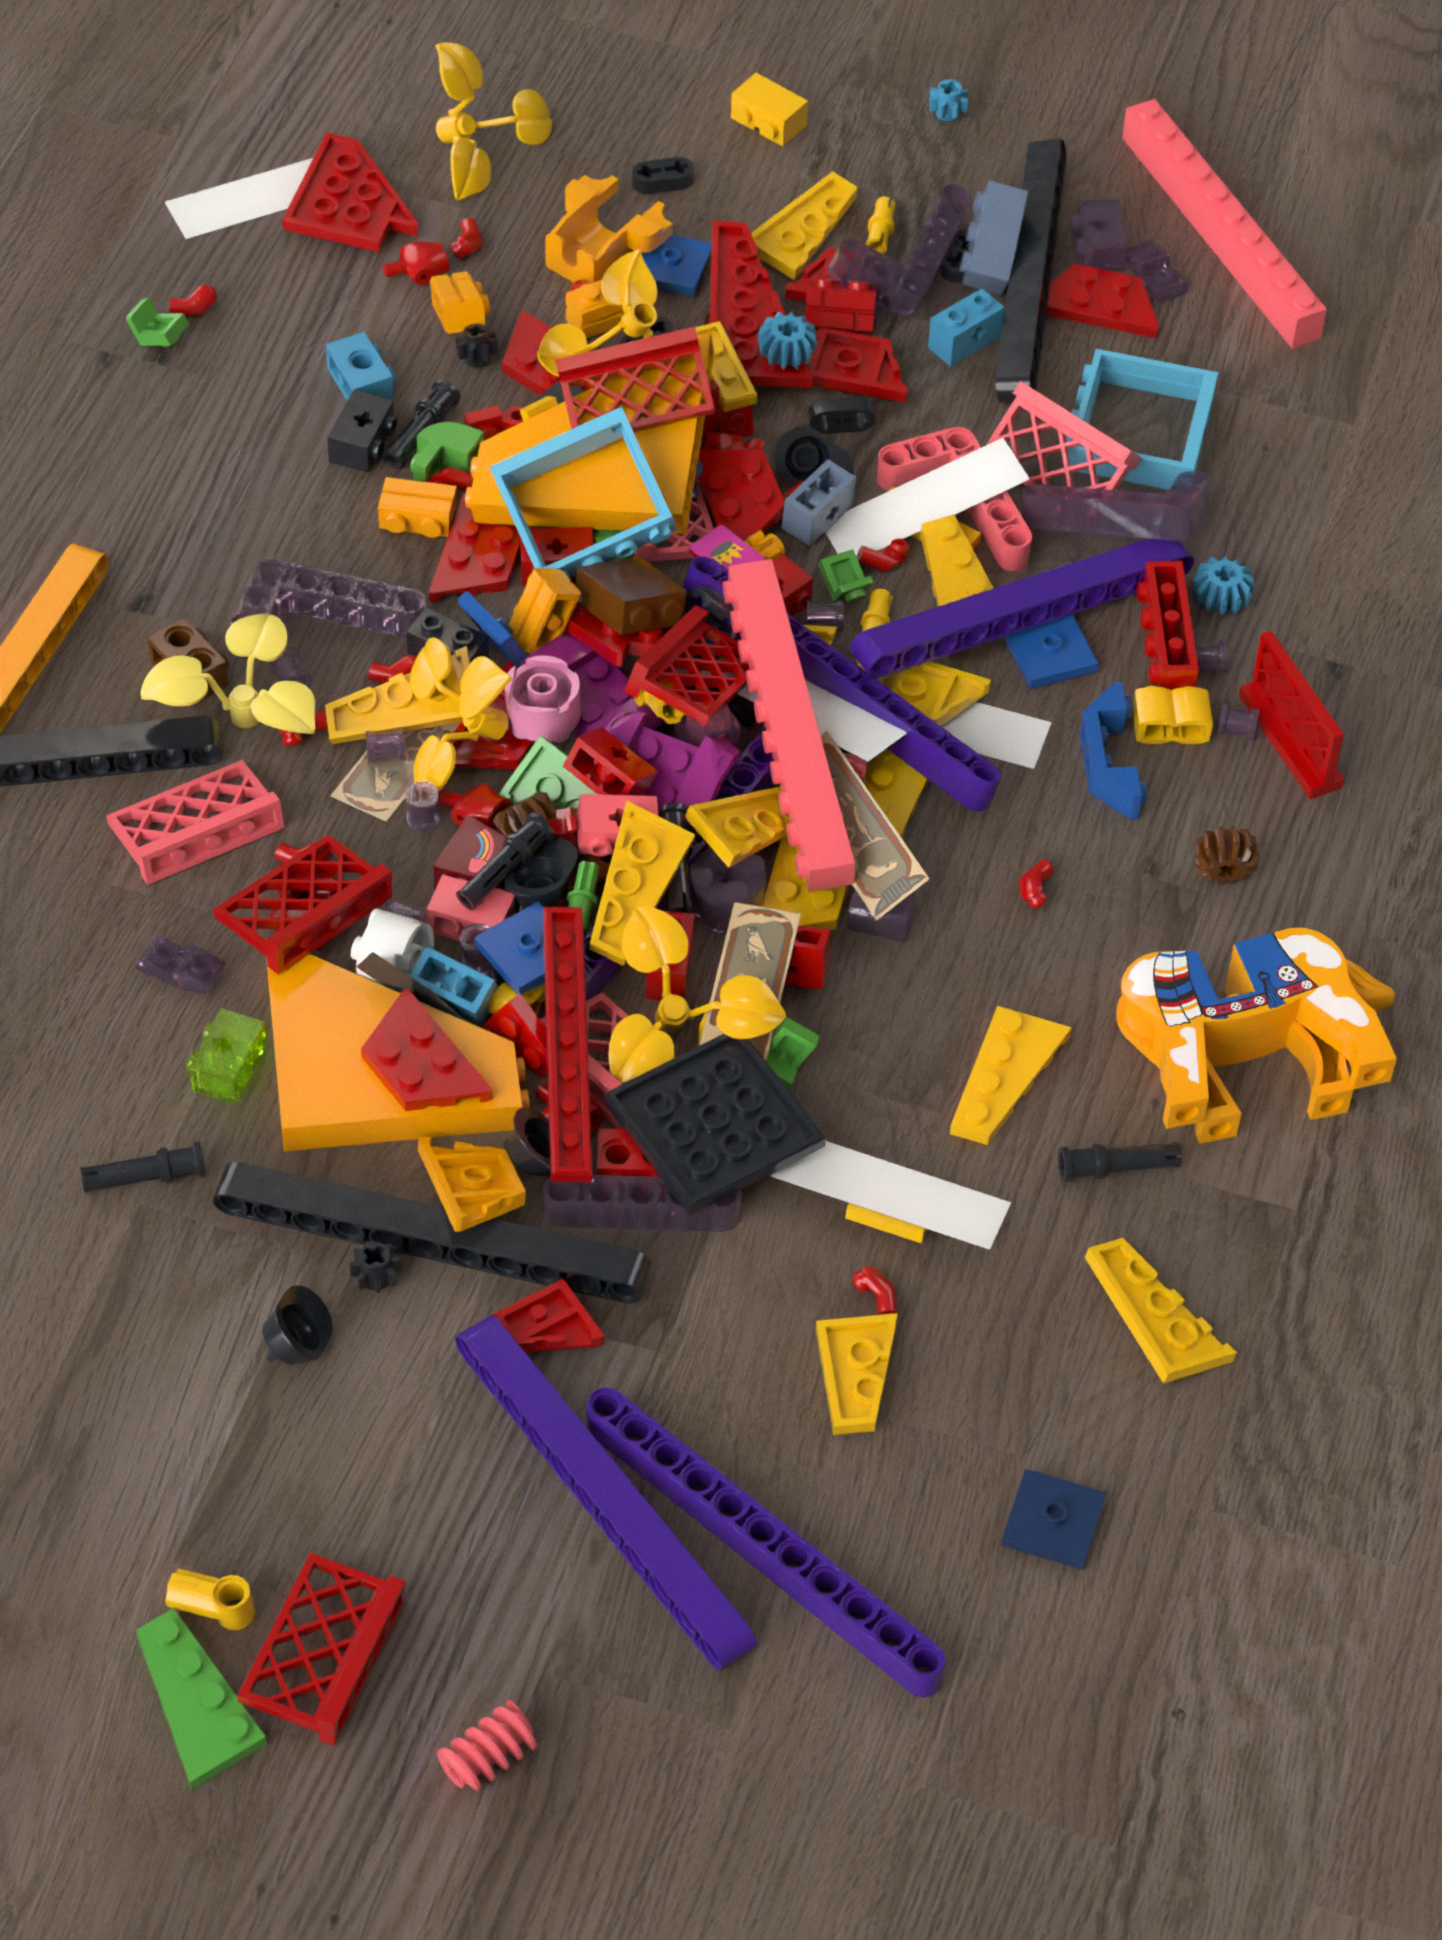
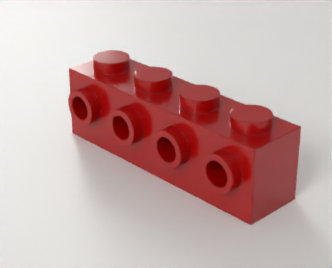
M1146 562L1144 579L1137 582V602L1144 604V608L1141 609L1140 622L1141 629L1147 630L1148 633L1144 640L1145 657H1151L1152 661L1148 667L1149 685L1170 690L1185 686L1196 687L1199 669L1183 562Z

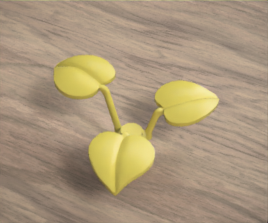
M257 614L241 618L234 622L227 630L225 637L229 651L239 657H248L246 684L236 686L230 693L229 698L226 697L211 674L202 673L201 662L189 656H173L162 660L151 669L141 688L142 700H154L170 706H190L200 702L205 697L209 684L221 700L223 709L230 710L232 723L239 728H251L260 721L265 725L285 731L305 734L315 733V699L312 691L307 686L295 681H280L272 685L269 691L265 689L260 690L259 695L253 689L255 658L266 662L275 661L283 654L287 646L286 627L278 617L271 614Z

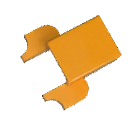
M585 175L578 181L573 179L565 188V209L567 213L545 237L546 267L572 282L586 280L591 284L602 280L607 269L620 257L635 250H640L643 253L653 251L672 235L673 223L664 218L665 204L658 201L642 216L637 214L617 233H614L599 222L598 208L618 191L619 179L610 176L606 179L597 180Z

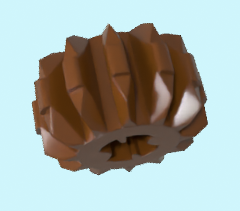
M538 792L496 814L493 822L497 828L496 831L506 837L509 833L514 834L526 822L525 818L530 812L541 815L547 821V819H557L556 810L558 809L554 801H551L547 792Z
M1235 826L1229 829L1219 827L1215 832L1206 831L1204 837L1197 839L1195 865L1198 867V873L1204 875L1206 881L1217 880L1219 884H1222L1225 881L1235 883L1237 879L1246 880L1249 878V874L1257 871L1258 856L1260 854L1256 837L1250 835L1248 829L1237 830Z

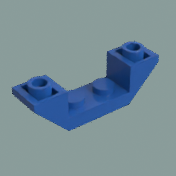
M1114 682L1083 711L1079 736L1089 793L1132 820L1138 819L1140 804H1146L1145 781H1139L1137 767H1112L1111 754H1105L1104 748L1107 747V734H1123L1125 719H1130L1132 715L1130 696L1125 697L1122 682Z

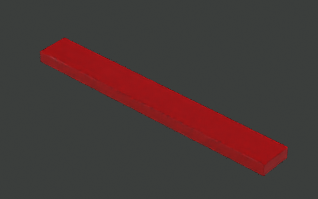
M543 907L551 1182H591L592 1151L583 908Z

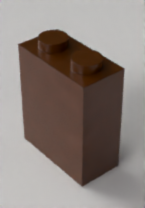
M639 556L577 567L576 587L582 593L577 603L621 635L674 626L684 617L687 590Z

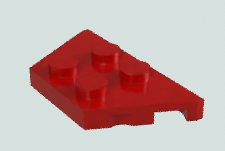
M1073 264L1050 284L1047 316L1157 338L1159 325L1141 277Z
M523 311L519 315L502 360V372L536 394L541 395L560 380L559 377L551 374L542 366L537 356L542 339L551 327ZM585 384L575 385L581 387L585 391Z
M824 327L816 331L817 348L814 350L809 363H804L806 369L810 370L813 377V386L906 403L908 389L901 381L900 368L897 360L893 358V349L889 339Z
M700 449L698 461L703 466V472L698 479L717 527L719 525L725 526L743 541L759 530H762L765 536L770 526L778 523L783 518L784 499L764 450Z
M463 493L429 589V602H441V595L459 592L463 595L466 591L472 596H477L483 592L507 591L520 554V535L516 526L476 523L471 509L466 508V494Z
M508 661L502 670L508 673L515 664ZM505 688L489 707L506 712ZM461 722L453 733L468 732L469 730ZM508 724L505 734L498 740L479 735L477 741L461 739L453 740L450 743L453 744L456 752L455 767L516 770L536 741L515 737Z
M408 988L401 992L361 1048L362 1059L405 1111L425 1109L428 1106H455L456 1099L480 1097V1103L493 1099V1089Z

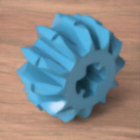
M792 311L786 316L777 312L774 318L766 317L763 326L758 332L761 357L768 358L770 366L779 363L783 370L787 365H792L795 369H798L801 363H809L814 350L817 348L814 324L807 323L805 315L795 317Z
M1224 555L1219 561L1210 557L1207 564L1200 563L1196 571V577L1193 579L1192 589L1193 594L1196 595L1197 604L1206 605L1207 613L1218 610L1221 616L1226 611L1236 615L1240 608H1247L1255 583L1250 573V567L1241 566L1240 559L1233 562L1228 561Z

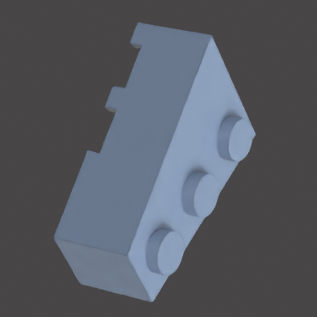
M989 180L984 191L977 192L973 205V220L970 223L966 241H969V250L964 252L960 264V271L965 272L962 285L1002 295L1009 282L1028 191Z

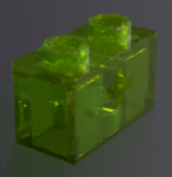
M221 1008L214 1022L209 1021L202 1037L203 1043L198 1052L193 1051L187 1062L186 1072L190 1074L191 1090L193 1092L236 1105L267 1046L265 1022Z

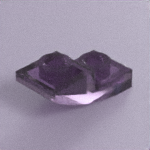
M1153 240L1141 242L1135 247L1124 250V258L1134 275L1141 277L1145 289L1159 303L1189 293L1188 280L1170 267V254Z
M156 933L139 958L136 969L169 985L196 993L208 994L224 970L227 962L192 944L189 950H186Z

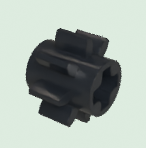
M468 325L463 329V336L455 337L459 360L465 359L466 364L469 366H486L491 362V355L499 354L496 332H489V328L486 325Z
M371 1240L362 1249H354L355 1261L350 1263V1276L358 1277L359 1289L362 1290L366 1287L369 1290L380 1293L389 1284H397L396 1272L401 1270V1258L393 1256L392 1244L389 1243L385 1246Z

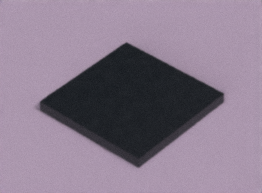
M722 1034L604 1093V1103L689 1216L825 1147L826 1143L824 1135L749 1039L739 1040Z

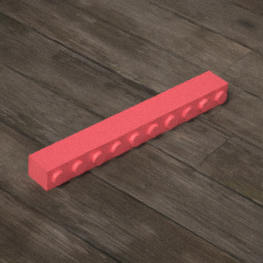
M1153 99L1126 108L1122 139L1288 345L1293 349L1321 339L1327 308L1159 103Z
M768 559L728 566V581L723 582L724 599L726 604L732 603L734 611H730L732 629L734 633L740 632L742 639L738 641L739 655L742 663L748 662L749 670L746 671L748 690L750 693L756 692L757 700L754 701L756 720L758 723L764 722L766 731H762L763 746L766 754L772 753L774 760L770 762L772 781L774 784L780 783L782 792L778 793L780 811L782 815H788L790 824L786 826L790 847H797L799 854L795 856L798 878L805 877L808 892L854 884L855 861L773 561Z

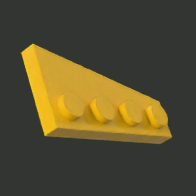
M832 171L751 233L759 251L758 257L795 281L855 201L858 187Z
M954 514L922 523L920 534L927 567L931 573L932 591L934 598H936L937 606L994 589Z
M467 646L456 650L455 654L451 655V670L442 680L447 688L458 694H462L461 679L470 664ZM400 673L388 678L389 682L375 688L369 686L326 704L329 739L331 744H338L463 722V717L459 711L460 703L440 692L437 688L428 699L418 698L411 690V673L406 675Z
M886 748L874 758L873 762H866L864 785L902 838L906 831L907 823L911 815L914 814L919 798L924 788L927 787L929 780Z
M781 787L690 805L685 815V818L695 828L697 833L708 843L728 868L787 835L786 826L790 824L788 815H782L779 807L778 793L782 792Z
M626 800L590 940V950L622 966L625 965L626 960L622 953L621 941L633 910L639 906L657 908L690 849L695 834Z
M997 1006L951 1123L950 1134L988 1145L1013 1113L1017 1102L1023 1095L1026 1096L1033 1087L1034 1080L1043 1069L1045 1070L1052 1062L1054 1054L1061 1045L1064 1046L1071 1036L1072 1027Z
M1124 1238L1088 1248L1085 1255L1086 1261L1163 1384L1234 1361L1237 1352L1228 1343L1222 1345L1211 1334L1213 1328L1202 1317L1196 1319L1183 1306L1185 1300L1174 1289H1167L1157 1279L1158 1272Z

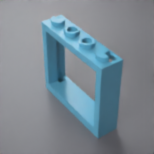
M1096 349L1092 364H1085L1082 382H1086V386L1079 385L1075 406H1080L1079 410L1073 409L1072 414L1086 423H1090L1100 383L1197 401L1182 462L1136 453L1142 457L1135 470L1130 468L1122 480L1190 494L1214 401L1219 372ZM1065 435L1066 442L1073 441V439ZM1080 445L1068 449L1071 466L1088 462L1084 446ZM1093 453L1094 460L1101 458ZM1111 463L1095 466L1097 476L1112 478L1118 469ZM1089 468L1077 471L1081 473L1090 474Z
M622 407L489 467L534 568L559 569L564 571L571 580V578L577 576V567L608 562L617 557L625 558L631 556L639 547L650 542L658 543L664 541L672 532L677 530L670 510ZM623 437L658 512V516L546 566L511 488Z

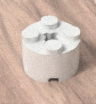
M374 909L369 917L368 926L363 937L358 936L353 942L351 957L357 960V966L370 953L374 952L410 976L426 946L433 949V929L431 925L422 921ZM356 968L357 975L382 985L381 983H379L378 981H376L360 969Z

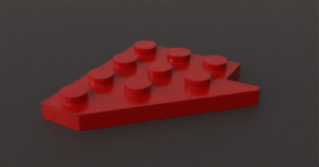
M328 132L325 133L282 219V230L375 252L380 251L389 230L417 236L419 233L418 222L359 140Z
M577 603L565 631L615 666L622 667L626 655L642 657L673 626L621 635Z

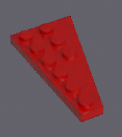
M712 221L709 324L721 322L752 385L812 388L813 377L810 370L806 369L804 363H801L798 369H795L792 365H787L783 370L779 363L770 366L768 358L761 357L758 332L763 326L766 317L774 318L777 312L784 316L786 314L776 291H773L770 285L769 274L761 264L758 257L759 251L747 223Z

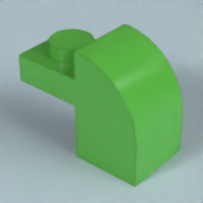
M456 422L436 423L423 429L417 435V453L414 455L410 470L413 472V481L427 482L432 475L447 467L471 473L472 458L478 457L480 443L484 441V432Z

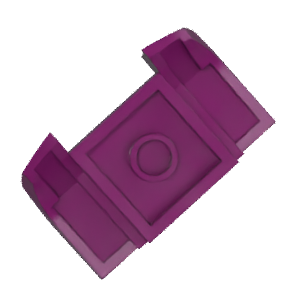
M571 634L556 637L520 661L522 666L526 664V659L552 656L568 663V668L573 673H577L580 681L581 717L574 730L579 736L600 727L605 729L617 713L641 712L655 714L649 706H637L634 697L624 692L629 679L614 664ZM663 720L662 723L659 724V725H668V724Z
M641 712L617 713L606 726L605 730L658 771L646 796H657L658 808L668 803H681L689 807L690 805L714 801L724 779L738 761L741 753L725 738L717 739L705 736L701 745L696 747L654 731L663 721L656 714Z

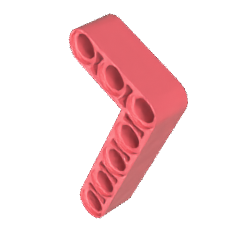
M953 427L886 445L881 448L878 454L877 484L880 488L889 491L892 486L897 488L978 450L981 446L974 434L963 427ZM1007 490L967 509L999 566L1010 572L1024 570L1029 564L1032 534Z

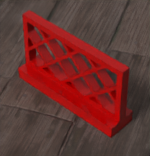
M695 327L555 360L571 429L578 427L585 413L595 418L604 415L590 407L599 393L615 400L607 413L619 408L621 404L636 412L629 422L633 432L716 413ZM695 357L697 367L689 378L674 370L680 360ZM655 367L663 372L655 386L639 379L645 369ZM619 375L628 380L619 395L604 387L610 377ZM669 376L685 384L676 398L660 390ZM698 376L700 377L701 385L695 382ZM586 384L593 388V390L583 403L571 396L569 387ZM634 384L650 392L641 406L625 399ZM690 388H693L704 394L706 404L690 407L681 401ZM656 396L671 404L665 414L656 416L647 411V408ZM574 406L580 409L577 414H575Z
M696 605L636 661L624 692L637 699L646 691L700 723L707 725L747 685L746 671L749 670L748 663H741L737 660V658H740L738 641L705 623L709 612ZM704 638L710 640L711 642H713V643H715V644H717V645H709V644H707V643L705 642ZM690 654L701 655L703 659H692ZM713 656L724 657L726 661H716ZM675 669H685L688 674L677 673ZM699 671H710L712 676L701 675ZM722 672H723V673H733V675L735 676V678H734V677H724V675L722 674ZM660 683H662V684H671L672 687H673V689H672V688H667V687L661 685ZM684 685L695 686L697 690H686ZM707 687L719 688L720 692H711ZM693 702H703L707 709L705 710Z
M1270 630L1261 633L1252 682L1240 686L1239 697L1309 799L1342 789L1344 777L1337 769V764L1344 737L1343 732L1273 632Z
M328 834L215 907L214 917L267 956V966L279 975L370 914L374 909L391 900L392 871L382 863L374 868ZM329 850L339 858V861H316V857ZM293 872H311L310 880L288 879V876ZM315 872H338V880H315ZM343 872L360 873L363 875L355 881L342 880ZM266 890H282V899L259 898V895ZM287 891H310L309 899H287ZM314 891H337L336 894L328 899H314ZM237 909H253V917H235L231 913ZM258 909L281 910V918H258ZM286 910H309L299 918H286ZM257 929H280V931L267 940L257 933Z
M310 1552L237 1695L238 1702L318 1732L320 1741L335 1746L405 1603V1580L389 1575L386 1581ZM314 1569H318L331 1574L335 1585L313 1592L309 1579ZM359 1586L375 1591L371 1601L353 1607L346 1592ZM305 1589L307 1595L301 1596ZM340 1594L347 1610L324 1618L318 1601ZM311 1604L318 1620L295 1628L291 1618L293 1610ZM363 1615L361 1621H359L357 1616ZM351 1619L356 1630L354 1636L335 1643L329 1626ZM286 1624H287V1627H288L289 1630L286 1631V1632H283V1630H284V1628H285V1626H286ZM322 1629L329 1646L306 1654L300 1637ZM293 1640L300 1656L277 1664L272 1653L275 1646ZM346 1650V1652H345V1654H344V1656H343V1658H342L341 1655H340V1652ZM333 1655L338 1665L336 1672L317 1679L311 1662ZM269 1661L271 1667L265 1668L267 1662ZM304 1665L311 1682L288 1690L281 1673ZM273 1676L276 1677L282 1692L268 1698L252 1693L257 1682ZM328 1687L324 1694L322 1688ZM314 1691L316 1692L320 1705L314 1716L296 1710L292 1699Z

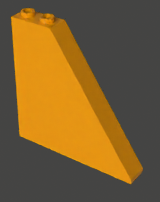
M702 333L697 337L710 387L715 351L711 333ZM695 357L680 360L674 370L689 378L697 367ZM655 367L647 368L640 375L639 379L655 386L663 372ZM617 375L609 379L604 387L619 395L628 380ZM669 376L660 390L676 398L685 384ZM698 376L695 382L701 385L700 377ZM634 384L625 399L641 406L650 392ZM593 388L574 396V398L584 403ZM690 388L681 401L690 407L706 404L704 394L693 388ZM599 393L590 407L602 414H606L615 400ZM656 396L647 408V411L656 416L665 414L671 404ZM565 401L480 443L478 457H473L471 462V476L474 478L472 487H467L465 496L466 508L471 509L476 523L515 525L489 467L571 430ZM621 404L619 408H623L630 422L636 412ZM574 406L575 414L580 410L576 406ZM585 413L578 426L595 419V417ZM705 416L634 432L674 519L677 530L672 533L687 534ZM623 437L511 488L528 526L592 527V529L625 531L658 516V512Z
M311 954L279 975L267 966L284 1152L415 1140L419 1136L436 1138L514 1130L513 1118L515 1112L522 1107L530 1108L528 1089L520 1090L519 1081H525L523 1057L516 1058L513 1041L420 1002L493 1089V1099L481 1103L480 1097L456 1099L455 1106H428L425 1109L405 1111L361 1056L362 1046L401 993Z

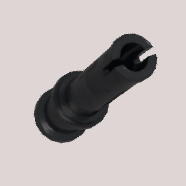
M443 379L436 380L427 398L421 399L416 404V413L382 453V457H385L384 461L389 466L400 468L410 453L417 447V435L426 427L443 422L445 420V413L449 408L455 407L460 402V393L452 383Z
M668 803L658 808L659 817L688 831L685 815L689 807L681 803ZM688 852L667 888L668 911L676 912L677 909V912L693 913Z
M530 812L525 818L526 822L514 834L509 833L504 838L503 848L465 886L456 892V897L463 906L469 910H475L477 905L519 863L525 864L533 859V852L544 841L549 842L555 837V832L546 819L535 812Z
M200 1141L194 1142L192 1147L168 1150L166 1147H163L156 1151V1155L80 1167L85 1193L155 1179H161V1182L168 1184L172 1183L173 1178L195 1174H198L200 1178L206 1177Z
M1178 1142L1106 1149L1101 1144H1093L1089 1149L1069 1150L1066 1146L1059 1147L1058 1170L1062 1182H1070L1073 1177L1094 1176L1095 1179H1103L1107 1177L1108 1172L1180 1167L1182 1158H1177L1176 1155H1182Z

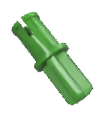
M581 861L579 863L574 890L570 891L567 895L569 907L583 908L584 936L589 932L593 907L598 903V898L594 893L599 874V865L589 861Z

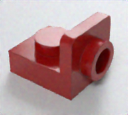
M719 403L718 433L741 435L743 437L753 435L752 406L749 405L724 412Z

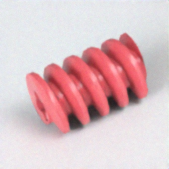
M507 1700L506 1708L502 1706L496 1707L492 1712V1718H481L478 1723L479 1729L469 1727L464 1733L465 1740L460 1737L454 1738L450 1743L451 1750L447 1748L438 1750L437 1756L443 1770L460 1789H463V1786L467 1784L477 1792L481 1790V1784L478 1779L480 1774L489 1781H493L495 1779L492 1769L494 1763L502 1770H508L509 1764L505 1756L508 1753L519 1761L523 1759V1753L520 1748L521 1743H524L531 1750L537 1748L530 1723L519 1707L510 1700Z

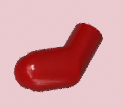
M466 218L461 222L460 228L463 234L458 236V240L450 246L452 253L458 259H463L467 254L469 256L474 254L483 245V239L477 222L473 218Z
M447 467L432 475L427 482L452 485L466 491L467 487H472L474 478H472L471 473Z
M900 538L892 540L891 545L886 546L880 551L862 545L856 557L861 564L887 572L906 560L909 545Z

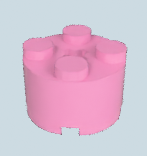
M552 656L526 659V664L517 669L515 665L508 672L513 679L505 687L506 713L512 734L519 739L537 741L540 736L557 743L569 739L571 732L576 728L581 717L580 681L577 673H573L568 668V663Z

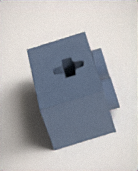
M830 460L824 462L784 500L781 528L810 546L853 505L856 476Z

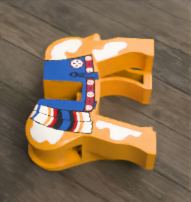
M1289 928L1234 943L1224 990L1227 997L1222 999L1217 998L1197 951L1148 953L1130 964L1122 977V996L1119 999L1116 1010L1120 1031L1126 1039L1160 1069L1161 1083L1167 1096L1163 1115L1166 1129L1195 1124V1135L1199 1144L1236 1137L1242 1114L1213 1067L1250 1061L1287 1048L1299 1060L1307 1073L1310 1083V1100L1307 1113L1311 1120L1348 1113L1354 1089L1391 1082L1397 1057L1376 1012L1385 1010L1394 1003L1395 992L1391 987L1372 977L1359 965L1345 959L1340 948L1330 938L1315 930ZM1346 1059L1348 1060L1351 1066V1076L1349 1075L1347 1069Z

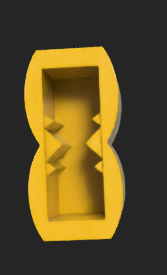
M1148 686L1135 690L1132 714L1136 741L1145 744H1163L1171 741L1181 744H1201L1210 740L1213 720L1208 690L1192 686H1185L1174 690Z

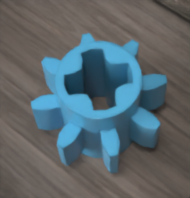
M955 80L941 81L938 84V89L930 88L929 111H935L936 116L941 120H956L960 112H968V89H962V85Z

